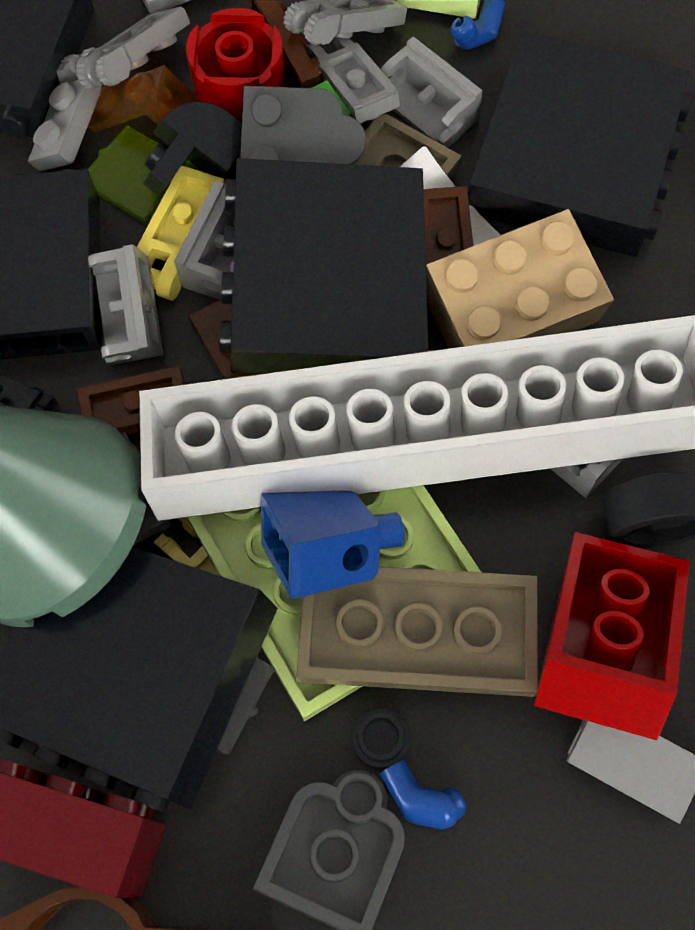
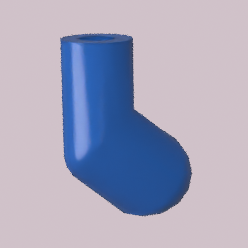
M484 0L479 19L473 21L469 16H464V22L462 23L458 17L452 23L450 29L455 45L464 50H472L493 41L498 36L505 10L504 0Z
M405 760L395 763L379 774L402 816L412 824L443 830L453 827L457 820L465 814V799L458 790L451 787L446 788L444 791L420 787Z

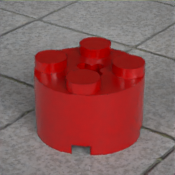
M229 8L211 14V22L204 25L200 30L198 24L194 27L187 39L186 55L198 102L216 105L226 110L242 123L244 86L287 87L282 38L276 26L274 25L273 29L264 21V15L257 11L245 8Z

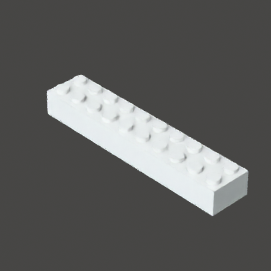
M695 315L139 391L141 491L157 520L161 521L258 508L262 505V494L351 491L356 494L695 449Z

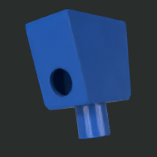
M316 491L262 494L261 545L290 598H299L373 580L378 574L380 549L401 547L404 542V527L400 515L397 512L372 515L355 492Z

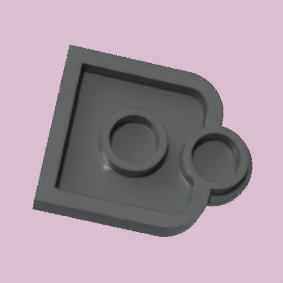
M244 86L240 158L354 164L363 155L366 147V136L363 127L354 118L343 115L339 100L331 92L314 88Z
M351 770L339 776L333 785L315 782L301 788L289 805L253 890L336 930H372L405 844V833L401 822L392 812L387 810L388 797L381 780L368 771Z

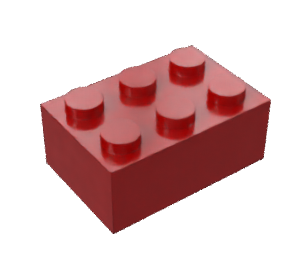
M575 532L561 579L534 706L657 741L677 695L690 561Z

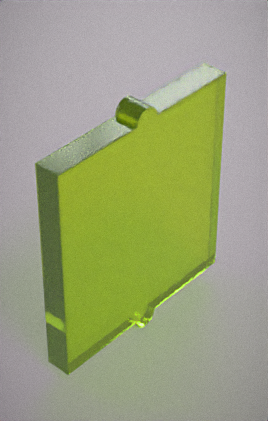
M126 126L106 149L99 150L98 159L90 166L88 171L101 198L147 224L157 210L170 183L159 195L142 184L151 171L143 164L158 143ZM186 159L182 166L193 169L192 163Z

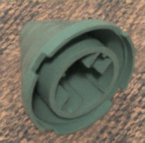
M0 405L1 624L11 627H34L33 618L50 612H54L61 617L70 614L95 596L114 576L128 556L140 531L147 505L138 498L139 476L141 477V455L135 445L111 424L91 416Z

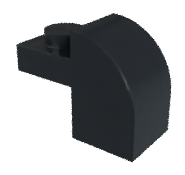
M192 102L176 107L164 117L153 131V134L162 141H159L143 164L151 171L142 184L159 195L168 186L186 159L204 173L221 177L228 171L241 151L242 123L226 110L210 103Z

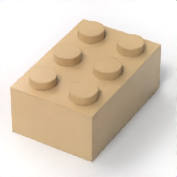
M569 209L426 264L427 304L448 349L574 332L598 322L614 301Z

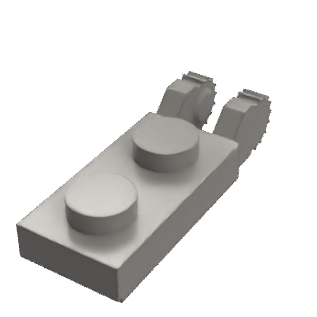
M305 0L299 3L295 2V4L291 3V6L287 7L283 23L285 28L292 33L304 34L305 39L312 44L324 45L329 44L334 37L350 38L353 36V32L382 33L385 27L404 25L408 8L395 0Z
M180 6L150 13L96 49L92 54L84 58L83 61H80V64H77L76 76L81 86L95 89L101 87L100 85H116L127 79L130 70L136 69L149 61L148 52L151 50H162L177 41L175 34L190 24L185 9Z
M334 37L332 39L334 52L327 54L317 44L311 43L306 45L309 58L316 57L320 62L319 66L322 70L324 81L327 80L351 111L352 118L359 123L376 119L382 114L400 107L397 88L358 43L354 44L350 38Z
M92 47L84 50L80 54L81 57H79V54H71L63 57L64 60H61L62 64L59 65L57 70L60 84L49 97L50 107L43 124L39 126L34 134L33 142L35 144L27 161L39 172L72 164L75 160L102 91L101 87L90 89L86 88V86H81L76 76L77 64H80V61H83L84 58L98 48Z

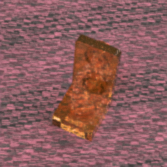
M162 65L145 73H137L119 84L102 87L88 127L96 133L143 115H147L159 125L164 117L176 107L186 103L199 102V100L165 65Z

